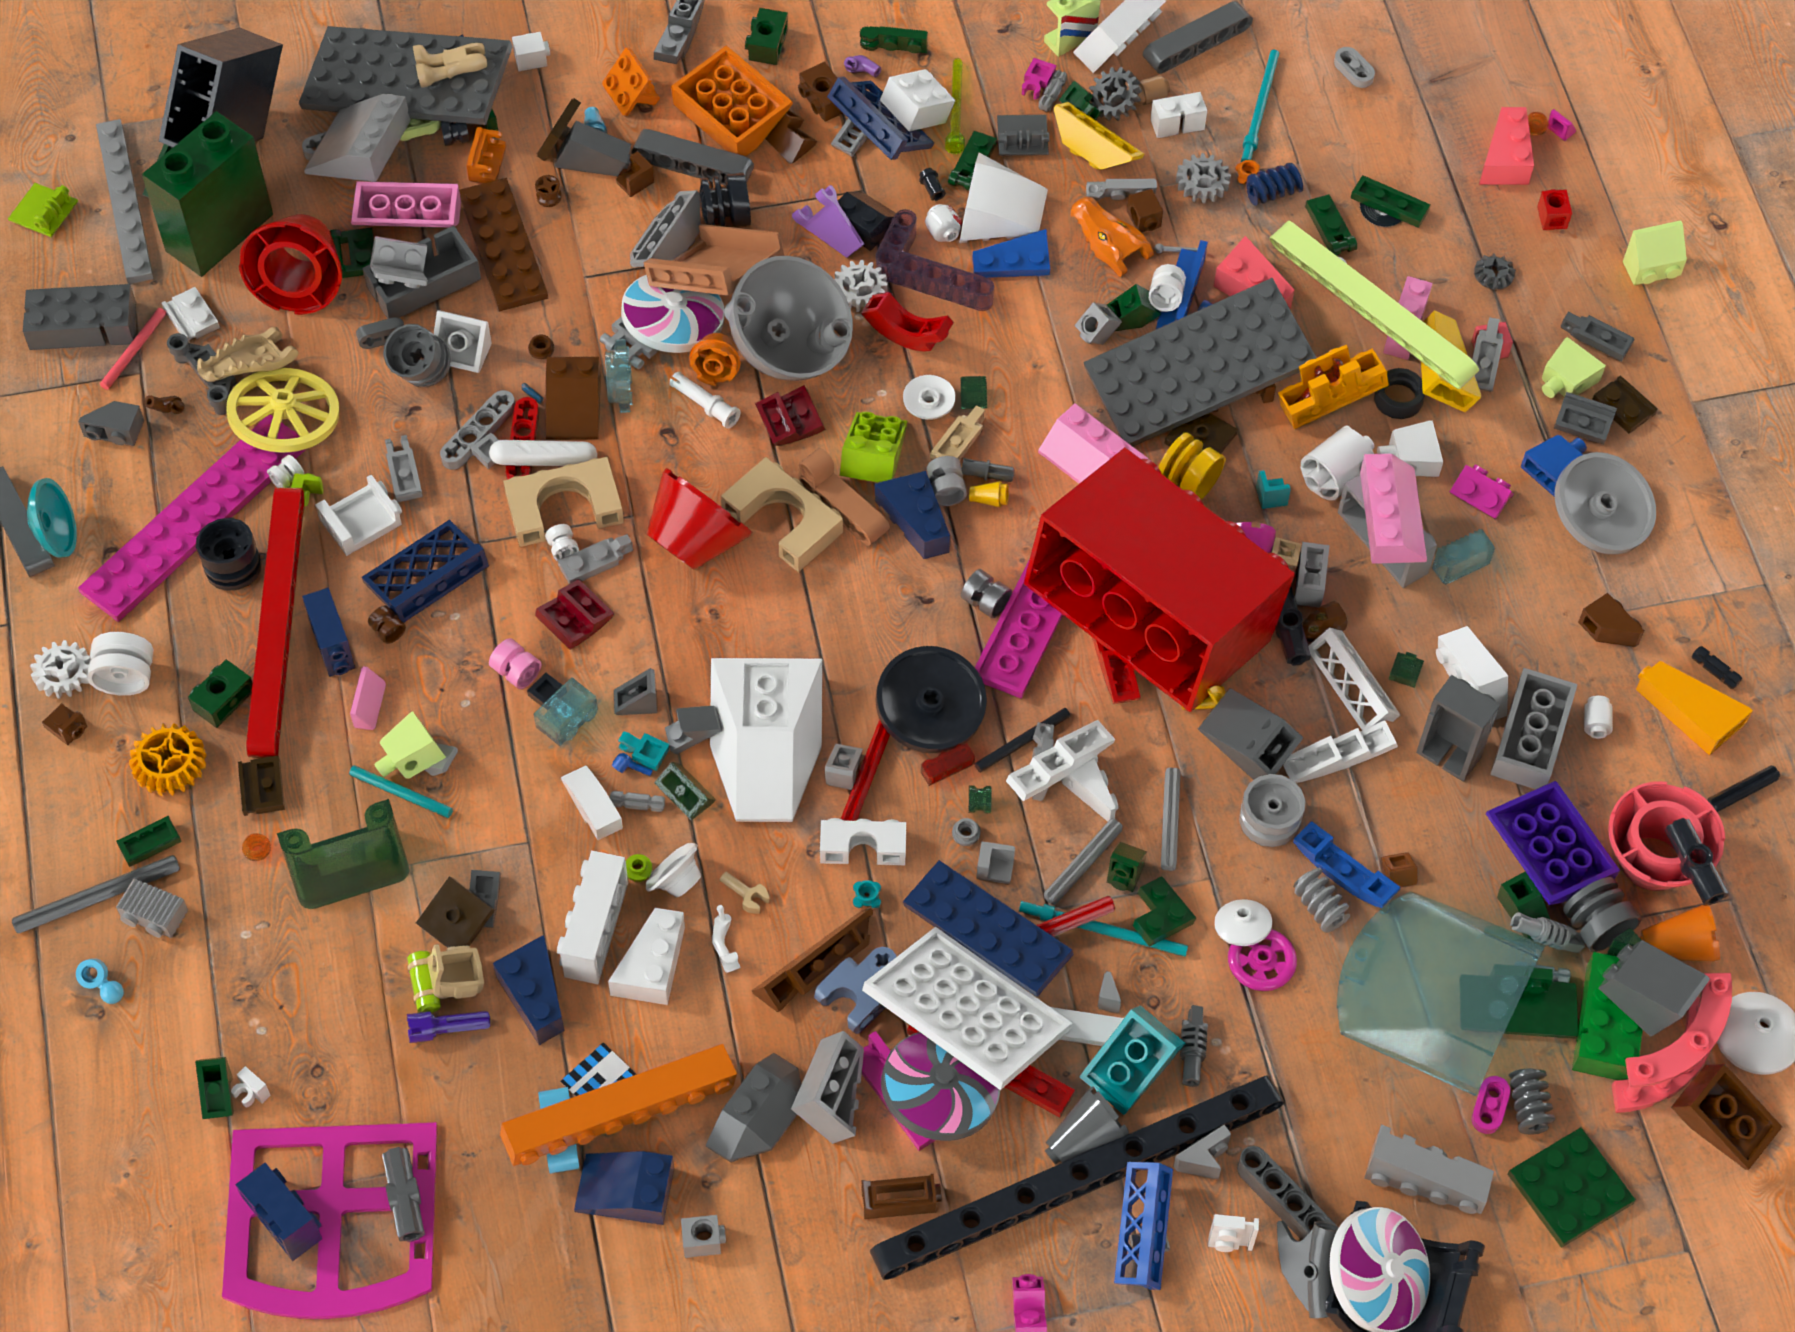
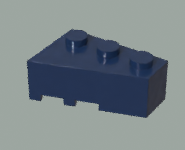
M926 471L875 483V502L879 507H883L888 513L889 519L899 526L904 532L905 538L923 559L949 553L950 533Z

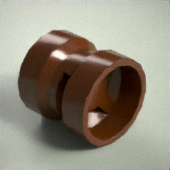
M387 605L377 608L368 618L369 626L374 631L379 632V637L386 644L398 640L406 630L405 624L401 619L395 618L394 611Z

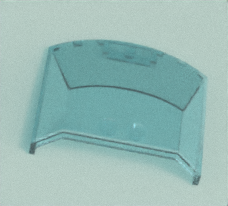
M1410 891L1378 911L1365 924L1348 951L1340 974L1336 1008L1338 1009L1340 1034L1477 1096L1489 1065L1531 974L1543 954L1545 945Z

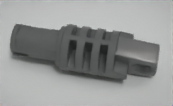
M1192 1005L1188 1011V1019L1182 1020L1181 1039L1185 1042V1045L1180 1050V1057L1184 1061L1182 1084L1189 1087H1196L1200 1084L1201 1062L1206 1058L1208 1023H1203L1202 1006Z

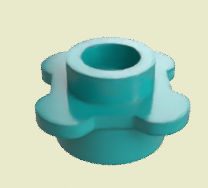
M864 880L858 881L853 885V890L855 891L853 905L856 908L863 906L878 908L881 905V900L879 899L881 885L878 882Z

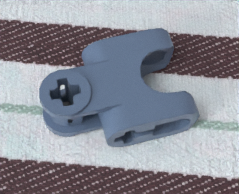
M879 947L874 949L860 964H857L850 957L846 958L818 985L814 998L823 1006H828L834 1000L842 997L853 1000L856 1006L848 1015V1028L855 1034L861 1033L886 1008L862 991L864 982L894 960L896 954L888 947Z

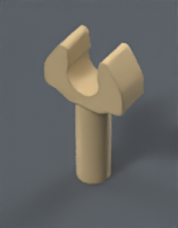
M728 872L721 876L720 881L743 897L742 905L743 910L746 912L760 914V906L752 901L756 897L761 898L766 903L770 902L767 889L763 885L758 884L753 888H749Z

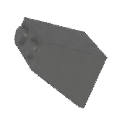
M1641 940L1634 946L1626 945L1618 953L1617 957L1620 960L1617 964L1613 963L1603 973L1602 976L1605 980L1598 989L1652 1037L1685 1015L1710 978Z

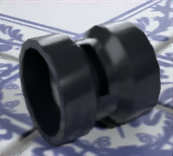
M440 122L445 146L453 145L457 140L461 143L470 142L466 123Z

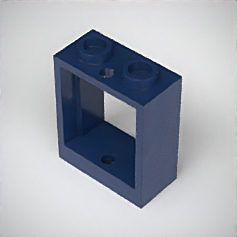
M329 587L302 596L329 677L343 675L349 670L355 669L348 639Z

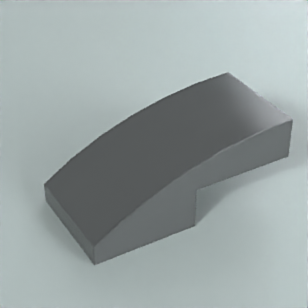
M471 870L469 890L495 909V912L484 925V927L493 928L501 873Z

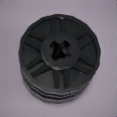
M743 172L727 174L726 186L722 187L717 176H713V188L709 187L707 177L700 178V209L706 225L715 226L714 218H718L719 226L725 227V217L730 216L734 227L751 225L749 196Z
M221 518L208 523L201 529L196 538V549L209 583L218 589L230 591L249 586L257 579L261 571L262 561L253 534L247 524L234 518Z

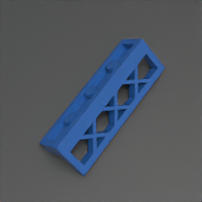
M1200 240L1197 252L1181 248L1176 266L1181 268L1186 276L1182 301L1179 307L1173 311H1161L1156 329L1188 316L1205 263L1207 241Z
M1127 1162L1115 1284L1135 1285L1150 1290H1161L1173 1169L1166 1165L1149 1162ZM1136 1170H1148L1147 1182L1139 1188L1135 1183ZM1140 1198L1144 1203V1211L1135 1218L1132 1214V1205ZM1137 1228L1141 1234L1140 1243L1132 1249L1128 1243L1129 1235ZM1134 1259L1138 1265L1136 1278L1125 1277L1126 1265Z

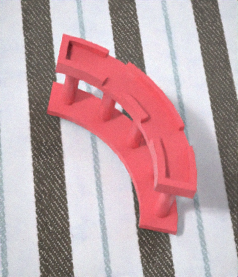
M1704 973L1710 980L1701 991V997H1697L1687 1010L1685 1031L1678 1040L1652 1054L1626 1058L1628 1079L1614 1081L1612 1084L1616 1113L1632 1112L1651 1107L1654 1103L1671 1098L1693 1080L1705 1063L1711 1049L1717 1043L1727 1023L1732 1003L1731 973Z

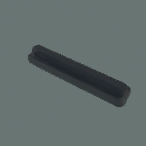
M1770 765L1709 797L1707 801L1719 812L1778 781L1780 772L1775 766Z

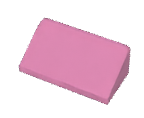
M364 666L361 668L350 715L355 728L374 730L386 683L372 670Z

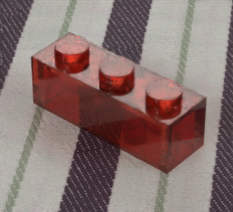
M967 743L958 745L948 752L940 753L933 759L925 760L921 764V774L930 786L974 765L975 755Z

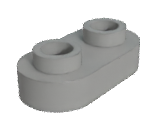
M1342 47L1337 50L1334 59L1335 67L1354 86L1359 88L1370 86L1374 80V68L1351 47Z

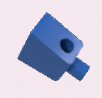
M1556 435L1526 451L1521 468L1555 497V486L1560 473L1574 459L1583 455L1582 453L1587 450V446L1580 438H1575L1569 443L1561 435Z

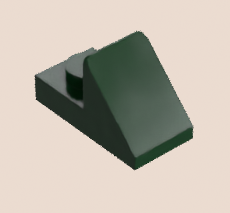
M218 1057L196 1060L195 1065L202 1119L233 1116L234 1110L230 1086L233 1076L227 1058Z

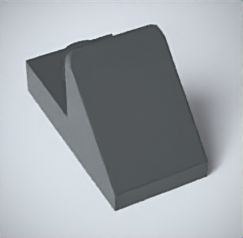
M715 706L676 709L678 721L665 727L670 751L676 755L722 731Z

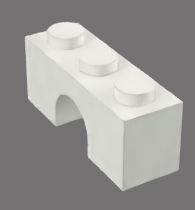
M839 818L821 820L820 863L849 864L851 849L857 845L866 844L873 847L876 851L877 865H905L906 822H899L894 819L884 822L871 821L869 819L843 821Z

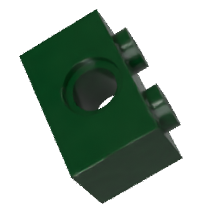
M759 8L757 17L752 18V33L746 37L745 50H748L750 61L777 65L788 32V12Z
M226 659L220 665L214 667L201 684L196 685L192 689L188 700L195 713L218 728L252 694L253 683L248 674ZM224 690L222 693L215 694L218 691Z

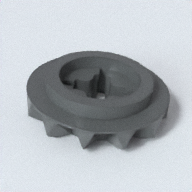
M1494 253L1490 257L1484 255L1481 260H1477L1474 275L1477 281L1487 288L1503 289L1513 282L1516 270L1513 269L1512 262L1506 261L1505 255L1500 258L1496 257ZM1493 266L1499 271L1497 277H1495L1494 271L1491 270Z

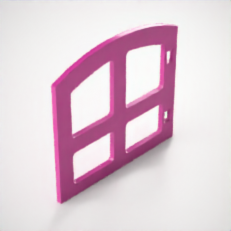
M437 1122L233 1130L222 1298L247 1309L276 1316L298 1319H333L382 1311L407 1303L431 1292L433 1280ZM413 1144L412 1171L419 1188L421 1198L419 1206L425 1235L420 1237L419 1240L410 1242L409 1270L402 1275L383 1282L341 1291L339 1289L343 1215L350 1212L391 1211L386 1187H344L345 1150L350 1145ZM322 1147L323 1162L320 1188L316 1190H295L304 1202L303 1206L309 1213L312 1212L320 1216L319 1222L322 1225L319 1228L322 1240L318 1242L316 1289L312 1292L289 1290L248 1279L251 1220L256 1215L240 1196L235 1184L254 1171L255 1153L258 1149ZM428 1154V1170L418 1169V1155ZM426 1243L425 1259H415V1244Z

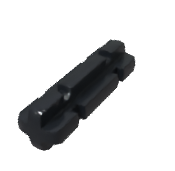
M1703 646L1698 647L1694 651L1692 659L1699 665L1701 663L1704 664L1703 668L1717 679H1723V683L1726 686L1734 689L1739 685L1742 680L1741 675L1735 671L1731 672V668L1715 655L1710 656V651Z

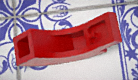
M890 292L872 295L861 312L867 322L881 335L900 346L915 351H931L936 342H941L947 338L948 331L954 324L948 315L935 318L918 317L904 309Z

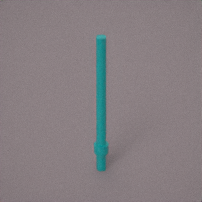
M1275 49L1270 51L1249 132L1244 137L1242 145L1244 150L1241 162L1251 160L1253 151L1258 146V133L1280 54Z
M1021 901L1018 911L1040 917V921L1044 922L1066 913L1055 910V907L1044 904V906L1025 901ZM1095 920L1077 927L1149 947L1136 931ZM1165 939L1150 946L1154 949L1186 957L1188 949L1187 945Z

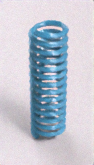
M526 383L521 385V389L530 397L536 399L538 404H540L541 400L543 401V397Z

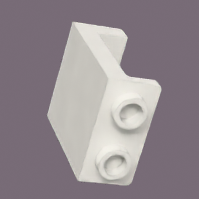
M372 475L367 477L368 485L332 506H329L325 499L315 504L319 520L346 556L402 525L400 505L395 499L390 500L383 482H377Z

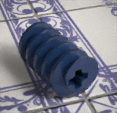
M1286 163L1284 166L1279 165L1275 169L1269 168L1266 172L1259 171L1257 175L1250 174L1246 181L1248 198L1253 205L1257 206V198L1263 204L1267 202V195L1270 200L1274 201L1276 199V192L1280 198H1284L1285 189L1289 195L1294 194V187L1298 192H1302L1303 181L1297 167L1293 163Z

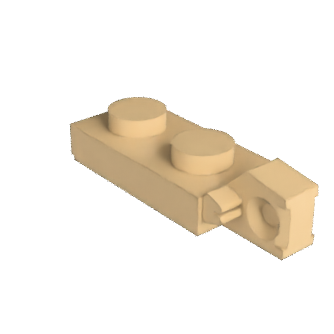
M976 405L968 417L965 415L958 416L933 448L930 458L934 460L942 456H953L960 461L981 434L983 429L981 423L985 419V410Z

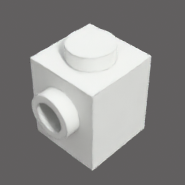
M541 32L512 37L518 71L547 66L546 56H550L548 41H543Z

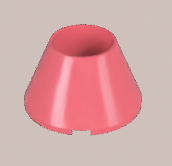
M1659 781L1638 785L1627 791L1617 801L1609 819V839L1625 875L1632 883L1649 891H1663L1693 884L1691 879L1684 876L1681 872L1679 857L1665 858L1658 856L1648 850L1641 841L1643 838L1659 839L1674 849L1665 832V828L1681 818L1690 820L1702 844L1709 847L1712 851V863L1715 867L1717 866L1723 855L1725 831L1717 811L1703 796L1688 787L1680 788L1667 785V782ZM1692 859L1693 862L1701 864L1698 860Z

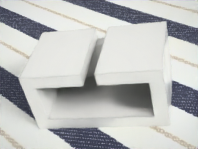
M1201 92L1153 100L1150 120L1156 137L1162 138L1178 135L1181 118H1183V134L1205 130L1207 108Z

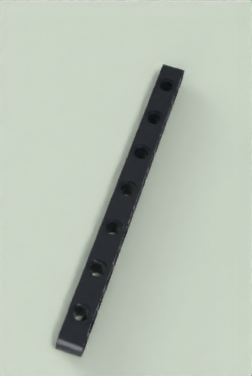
M1269 1075L1260 1077L882 1241L870 1250V1254L883 1280L895 1278L1126 1177L1127 1162L1159 1163L1181 1153L1223 1125L1230 1132L1276 1111L1284 1104V1100ZM1241 1103L1246 1109L1237 1110L1233 1107V1104ZM1189 1126L1194 1132L1184 1133L1180 1130V1127ZM1128 1149H1136L1141 1155L1132 1157L1126 1151ZM1082 1172L1087 1178L1085 1180H1077L1072 1174ZM1024 1195L1029 1196L1033 1202L1023 1204L1018 1198ZM973 1219L979 1225L974 1228H968L964 1225V1221ZM913 1243H919L924 1249L919 1252H913L908 1247Z

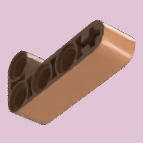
M818 448L799 463L798 476L804 488L810 493L817 494L830 509H836L843 518V526L863 544L870 546L890 529L886 518L834 473V462L824 449Z

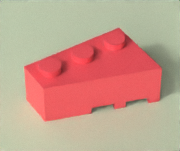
M1501 107L1479 185H1529L1534 168L1527 109L1526 107Z
M1246 236L1216 268L1214 287L1228 296L1273 278L1289 309H1291L1295 291Z

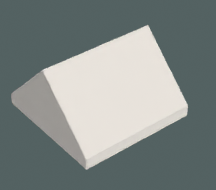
M438 310L434 335L441 338L448 346L451 355L450 366L479 373L492 344L488 322Z

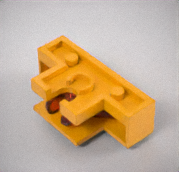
M1346 344L1339 348H1334L1316 359H1310L1299 366L1301 382L1285 387L1282 391L1278 392L1282 410L1292 427L1296 429L1389 386L1387 370L1373 348L1360 352L1353 358H1350L1349 349Z

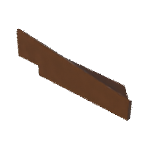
M789 109L765 139L788 163L792 164L812 149L817 141L800 130L804 119Z
M868 908L857 913L754 988L752 993L773 1010L780 1012L798 992L800 995L806 994L822 982L846 958H853L869 945L870 935H868V926L873 910Z

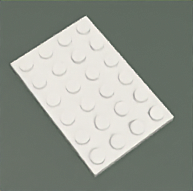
M934 927L865 981L862 991L1000 1090L1070 1031L1072 1024L1068 1019L937 927Z

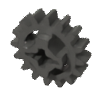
M1111 67L1109 74L1102 71L1101 79L1094 78V81L1097 83L1096 86L1089 87L1093 93V97L1090 100L1091 104L1102 112L1099 117L1102 118L1104 116L1107 121H1110L1112 116L1119 121L1121 114L1128 117L1129 109L1136 110L1134 102L1141 101L1137 95L1142 92V89L1139 87V80L1130 70L1126 72L1123 67H1120L1118 71ZM1126 82L1128 83L1129 90H1127V86L1125 85ZM1101 98H1104V99H1103V102L1105 103L1104 106L1102 105Z

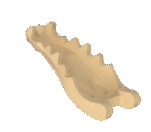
M271 327L261 334L243 335L240 340L234 338L232 345L226 342L223 349H217L216 356H211L207 361H203L201 358L198 359L197 371L207 382H215L232 375L280 369L294 361L299 352L293 346H288L281 352L275 343L281 339L282 333L277 327Z

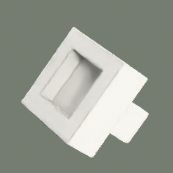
M246 1066L237 1074L240 1083L232 1088L231 1093L234 1098H237L243 1092L248 1093L242 1100L246 1108L254 1103L255 1098L263 1104L271 1096L266 1084Z

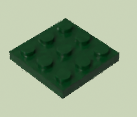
M1582 1127L1513 1167L1507 1174L1561 1248L1633 1205L1636 1200Z

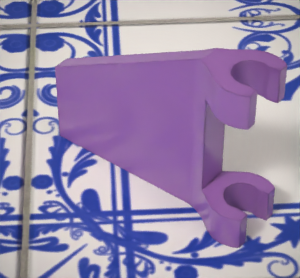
M830 185L825 190L821 189L815 194L817 200L825 205L818 213L813 216L811 208L806 205L801 210L797 209L792 214V217L798 224L847 258L861 248L864 242L837 201L836 190Z

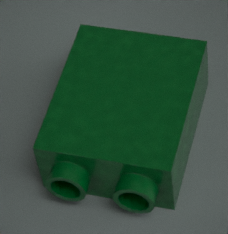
M217 111L142 173L165 251L200 277L204 276L254 230L273 216L254 137Z

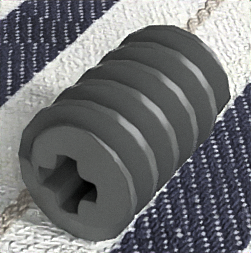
M1527 1068L1511 1072L1508 1076L1511 1078L1510 1086L1513 1089L1514 1108L1518 1112L1516 1119L1520 1123L1518 1126L1519 1132L1534 1135L1547 1131L1549 1129L1548 1124L1555 1121V1116L1546 1114L1553 1109V1105L1543 1103L1551 1098L1550 1093L1541 1092L1549 1087L1547 1081H1539L1547 1076L1546 1071Z

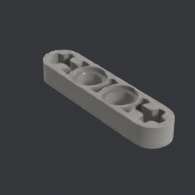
M501 390L494 393L442 447L440 456L445 468L455 470L462 467L473 455L470 447L488 434H493L513 414L515 399L511 392ZM484 417L494 419L489 425H482L480 423V420ZM469 434H473L477 437L476 440L471 443H466L463 441V438Z

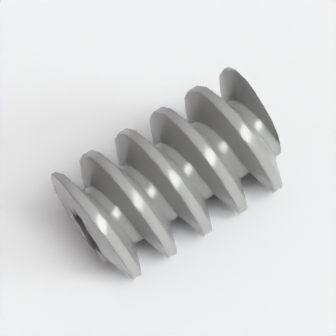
M1319 867L1302 875L1294 883L1293 887L1295 888V894L1301 897L1303 905L1308 906V912L1314 915V920L1321 924L1322 931L1328 933L1343 925L1349 920L1351 915H1345L1344 913L1349 907L1347 903L1338 905L1342 899L1341 894L1331 896L1336 889L1335 886L1331 885L1325 888L1329 878L1327 876L1318 878L1323 871Z

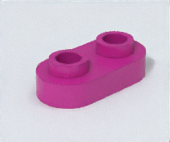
M1490 1076L1482 1082L1473 1109L1472 1124L1477 1131L1484 1134H1492L1499 1129L1510 1097L1511 1090L1508 1082L1499 1076ZM1495 1091L1498 1097H1492L1489 1092ZM1487 1117L1491 1123H1484L1481 1118Z

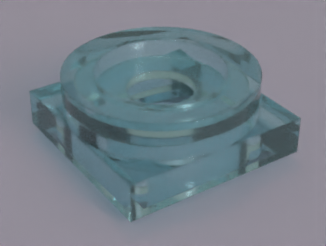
M626 339L615 340V350L605 351L608 403H619L620 413L630 412V405H633L632 392H630L632 383L631 362H628L630 353L629 346H626Z

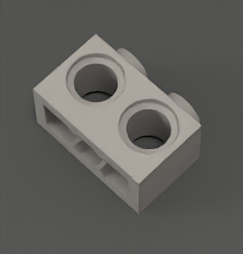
M1302 542L1294 596L1296 605L1317 608L1321 606L1325 592L1330 545Z

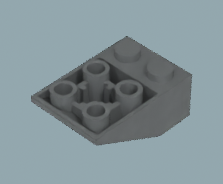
M1231 688L1227 690L1198 727V730L1253 780L1259 776L1276 774L1303 739L1284 719Z

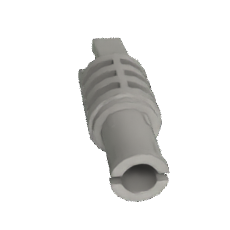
M1516 913L1512 917L1511 929L1531 936L1537 943L1579 953L1585 947L1580 933L1567 925L1544 917L1531 918L1522 913Z

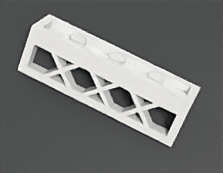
M1328 628L1308 646L1311 657L1362 730L1384 720L1393 722L1400 716L1396 707L1343 631ZM1326 641L1331 647L1329 659L1322 658L1317 651ZM1335 663L1342 664L1345 667L1344 680H1338L1333 675ZM1350 684L1357 685L1360 689L1358 701H1351L1348 696ZM1364 705L1372 706L1377 714L1368 723L1363 718Z

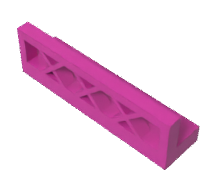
M875 1031L868 1035V1045L864 1047L862 1075L889 1110L882 1094L881 1075L891 1051ZM895 1118L918 1151L935 1141L910 1131Z

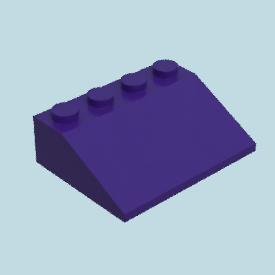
M1557 781L1486 812L1488 819L1549 905L1567 902L1573 895L1589 884L1606 877H1613L1615 879L1620 872V869Z

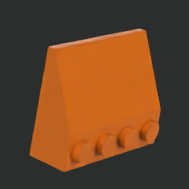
M727 45L671 86L673 105L726 151L745 157L759 147L793 105V101Z

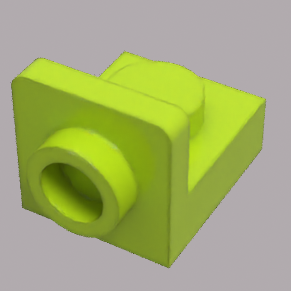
M309 473L294 474L291 488H303L304 506H308L310 493L323 494L321 477Z

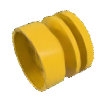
M1183 433L1167 450L1158 468L1162 475L1175 485H1180L1182 490L1194 492L1202 500L1220 477L1226 458L1211 447L1202 451V441L1194 440V437L1189 433Z

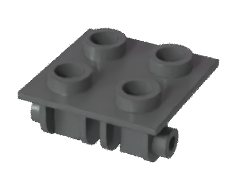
M997 115L999 156L1049 155V132H1047L1046 115Z

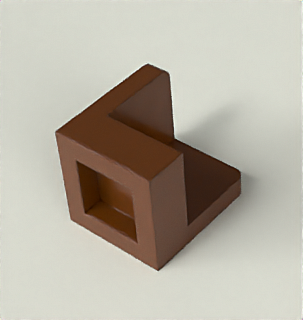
M638 151L630 156L631 169L616 178V183L630 197L654 183L653 166Z

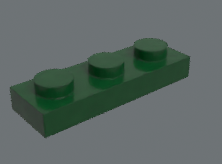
M1362 175L1351 194V199L1417 228L1422 224L1431 204Z

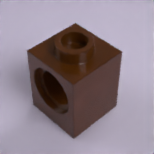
M1152 189L1128 196L1127 213L1135 228L1142 233L1153 231L1162 226L1163 209Z

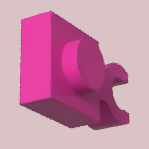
M1033 58L1024 75L1025 82L1022 84L1021 94L1025 95L1028 90H1033V99H1038L1041 87L1046 89L1056 71V65Z

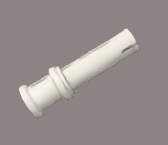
M676 372L673 375L678 381L670 379V386L705 408L706 414L709 417H715L720 420L726 429L733 427L738 421L741 414L740 409L725 403L724 398L720 395H711L681 372Z

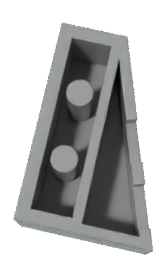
M845 1031L821 1039L791 1110L832 1144L856 1135L853 1118L854 1111L858 1109L859 1100L855 1098L857 1084L861 1083L864 1048Z

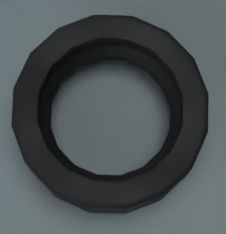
M1395 368L1388 370L1389 386L1403 385L1415 394V398L1409 402H1396L1385 394L1387 387H1384L1375 392L1374 401L1376 406L1384 415L1391 418H1411L1423 406L1425 394H1423L1422 378L1409 369Z

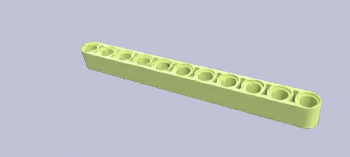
M1288 220L1269 238L1272 245L1280 253L1455 388L1461 389L1479 372L1478 366L1469 356L1293 222Z

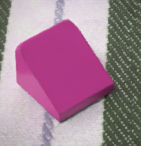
M1555 109L1551 110L1547 128L1566 141L1575 134L1576 129L1569 120Z

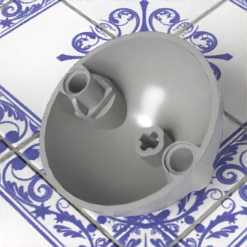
M774 256L753 265L739 281L731 301L724 309L725 317L729 321L732 337L741 355L758 371L776 379L799 381L815 378L836 366L846 354L851 343L853 319L849 303L842 289L821 267L799 257Z

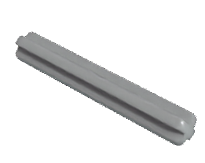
M1171 767L1166 769L1164 784L1161 869L1165 871H1174L1177 865L1181 771L1178 768Z
M1114 818L1110 819L1044 892V899L1051 905H1056L1121 833L1122 824Z

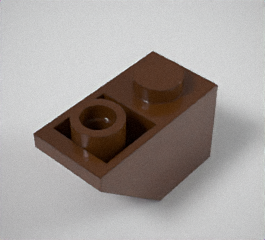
M1609 593L1583 608L1578 621L1596 642L1636 647L1639 645L1645 631L1639 621L1632 618L1624 610L1622 604Z

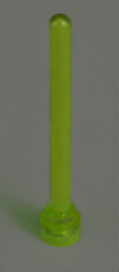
M956 58L953 61L952 97L955 99V102L951 109L950 133L945 138V149L951 154H959L965 149V138L960 133L963 66L960 58Z

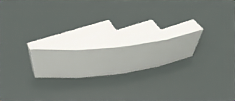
M1096 720L1058 739L1054 747L1034 756L1029 765L1009 774L1006 782L1025 801L1086 764L1113 744L1115 738L1099 720Z
M1384 720L1362 731L1356 728L1335 739L1332 736L1324 738L1291 754L1283 766L1289 779L1295 783H1300L1367 761L1397 748L1398 745Z

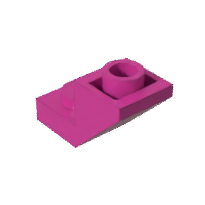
M1033 1274L1012 1277L1015 1332H1047L1043 1277H1037Z

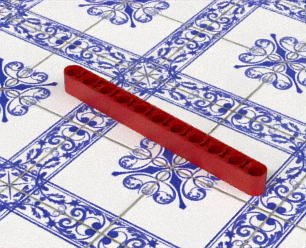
M275 488L273 493L246 741L248 757L266 758L278 756L305 502L303 488Z

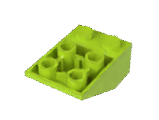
M856 412L842 447L839 476L878 483L894 479L908 421L901 420L896 416L884 417L871 412Z

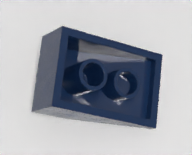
M645 1151L586 1154L574 1212L664 1225L675 1169L673 1156Z

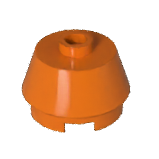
M721 333L706 335L691 349L689 355L690 367L696 372V378L712 386H717V382L727 380L730 382L738 373L741 365L735 342L727 335Z

